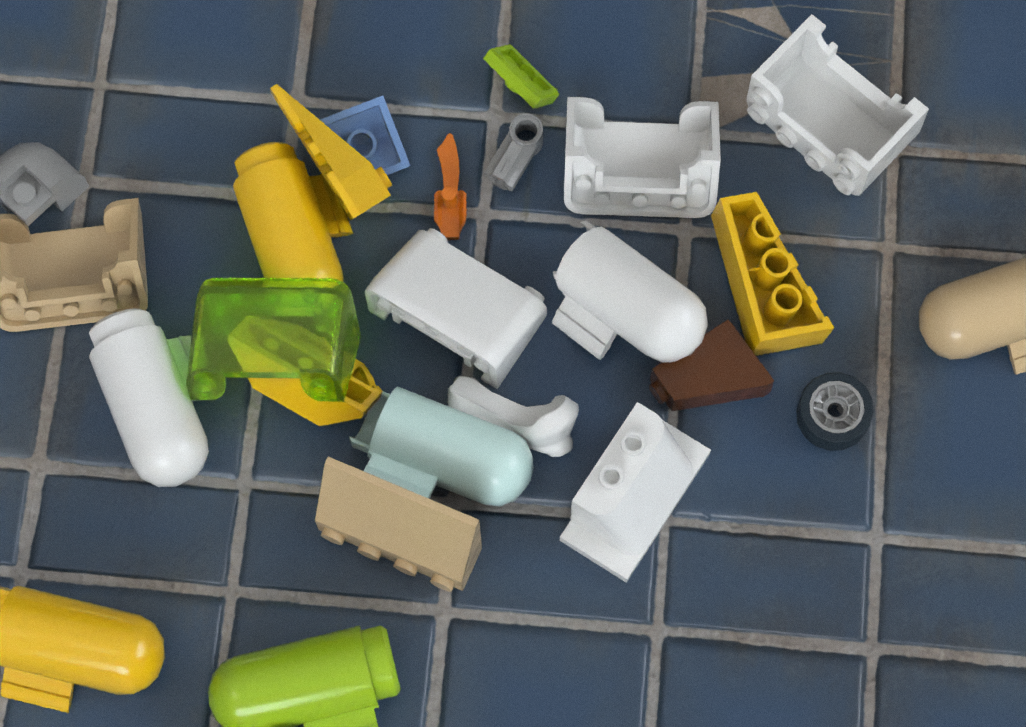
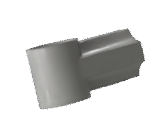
M522 113L515 116L511 121L508 134L484 172V177L491 181L493 185L512 192L533 156L542 149L543 125L538 117L530 113ZM523 130H530L536 136L530 141H523L517 137V134Z

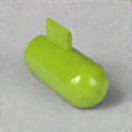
M359 625L234 656L222 662L212 674L208 687V699L212 714L221 727H294L302 724L304 727H379L374 710L379 708L378 700L397 696L401 687L387 629L380 625L361 630Z

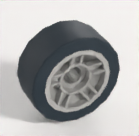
M842 372L825 373L814 378L804 388L796 410L798 426L804 437L815 446L829 451L845 450L857 444L866 434L874 414L873 399L866 386L854 376ZM832 405H836L837 410L842 415L833 417L829 414L828 410L831 409Z

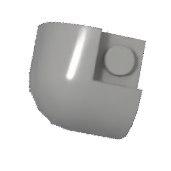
M39 142L19 143L0 155V206L8 213L12 211L27 226L35 221L52 204L60 211H64L89 187L85 177L55 150Z

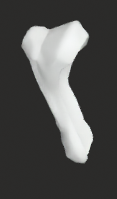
M458 376L448 388L449 407L515 432L526 440L529 448L551 457H561L569 453L573 448L571 431L578 416L579 407L577 403L565 395L556 396L550 404L525 407L491 392L473 377Z

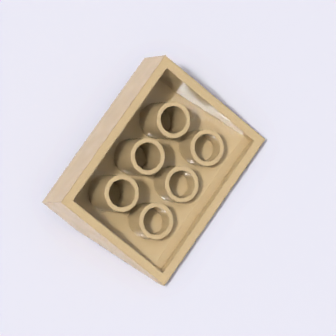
M327 457L324 464L315 517L318 530L322 531L321 537L337 545H343V542L346 541L358 546L357 552L372 560L379 561L380 556L395 562L394 568L407 575L415 576L419 572L431 577L430 583L445 591L452 592L453 587L461 591L464 590L482 550L479 519L336 459Z

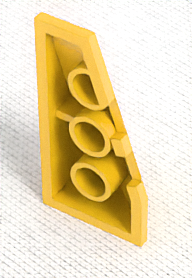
M276 84L270 88L274 99L350 221L391 196L388 188L393 185L381 166L374 169L371 162L279 85Z

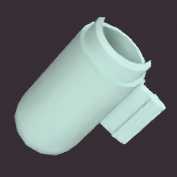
M398 386L391 394L382 391L380 399L367 412L355 438L349 437L353 448L368 453L367 457L370 460L364 472L426 498H430L435 486H438L476 502L500 507L515 501L530 483L534 469L532 453L526 440L515 432Z

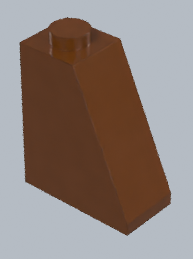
M728 319L706 333L702 343L691 355L675 362L660 363L652 368L649 388L660 404L666 402L671 411L764 397L771 392L774 379Z

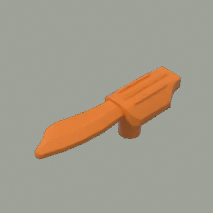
M449 133L443 143L437 148L444 188L442 191L439 190L434 194V222L438 226L440 233L447 240H459L461 230L466 223L467 193L463 190L458 191L460 175L459 157L453 135Z

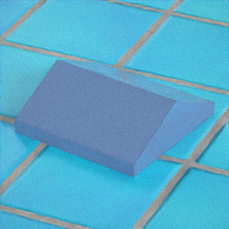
M384 96L320 119V121L371 162L374 169L381 166L385 173L389 175L410 167Z

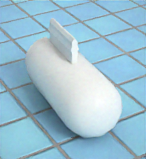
M587 221L580 222L586 227L587 232L583 233L570 246L563 256L558 270L553 271L558 289L563 292L562 294L565 298L559 309H557L552 324L599 360L610 349L617 334L645 355L662 363L675 362L691 355L702 343L708 326L706 307L699 297L609 230L603 227H595Z
M126 309L104 317L89 331L94 345L89 359L130 462L141 479L157 487H176L194 478L203 469L209 453L207 436L193 401H201L214 397L217 394L193 336L190 335L166 339L161 327L155 325L151 314L142 309Z

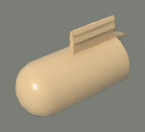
M1026 257L940 285L927 294L919 309V330L928 347L938 356L952 360L967 359L1007 345L1015 375L1026 372Z

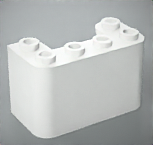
M811 14L752 74L746 99L748 105L747 112L754 121L759 124L765 123L771 128L783 145L788 148L794 147L800 152L812 169L818 172L823 171L828 175L841 193L848 196L850 194L859 196L920 133L929 108L915 97L908 104H901L902 97L897 93L892 98H889L836 55L838 45L833 41L827 45L821 35L826 29V25Z

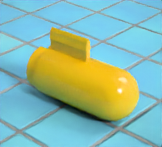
M268 142L254 146L244 151L234 162L239 177L235 180L233 189L271 298L277 307L293 316L311 317L329 309L338 300L344 286L343 271L331 237L348 236L353 234L347 214L322 174L309 176L304 162L297 158L293 146L283 142Z
M19 585L12 589L0 586V666L4 667L1 697L69 713L74 684L117 695L135 694L148 688L159 676L165 659L164 638L152 621L138 614Z

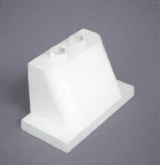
M637 402L573 498L571 521L561 534L560 541L627 583L705 463L711 449L663 421L655 412Z

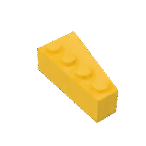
M752 192L720 198L711 214V219L745 342L756 356L823 344L834 329V326L828 316L824 317L816 303L818 300L811 286L807 287L797 269L798 263L792 252L788 253L780 239L781 233L758 193Z

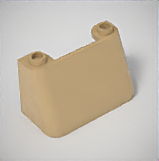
M138 198L118 200L107 205L104 210V225L43 233L30 234L28 226L16 215L0 214V328L2 330L20 332L95 323L118 311L134 308L146 311L148 308L142 212Z

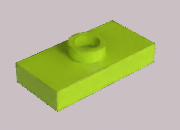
M511 44L491 48L483 59L505 80V85L512 92L519 94L533 109L553 104L559 96L558 91Z

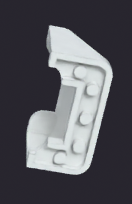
M567 97L564 203L569 210L578 214L679 218H701L710 215L714 211L717 203L721 162L718 102H691L682 108L679 115V124L604 122V108L600 102L586 97Z
M429 228L428 231L418 230L381 269L366 288L365 296L368 310L384 321L392 313L393 321L400 324L403 320L462 356L464 364L470 368L474 364L479 370L484 372L481 380L498 389L547 316V307L543 303L545 300L544 296L532 287H520L447 243V238L439 231Z

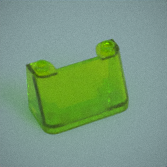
M211 278L202 282L196 297L186 378L190 400L218 399L225 392L226 378H300L304 392L314 400L344 402L361 339L350 288L344 282L333 278Z

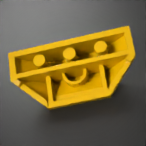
M248 317L229 336L228 343L253 389L318 426L363 418L382 395L381 388L376 386L373 376L364 363L298 326L279 322H261L260 318Z

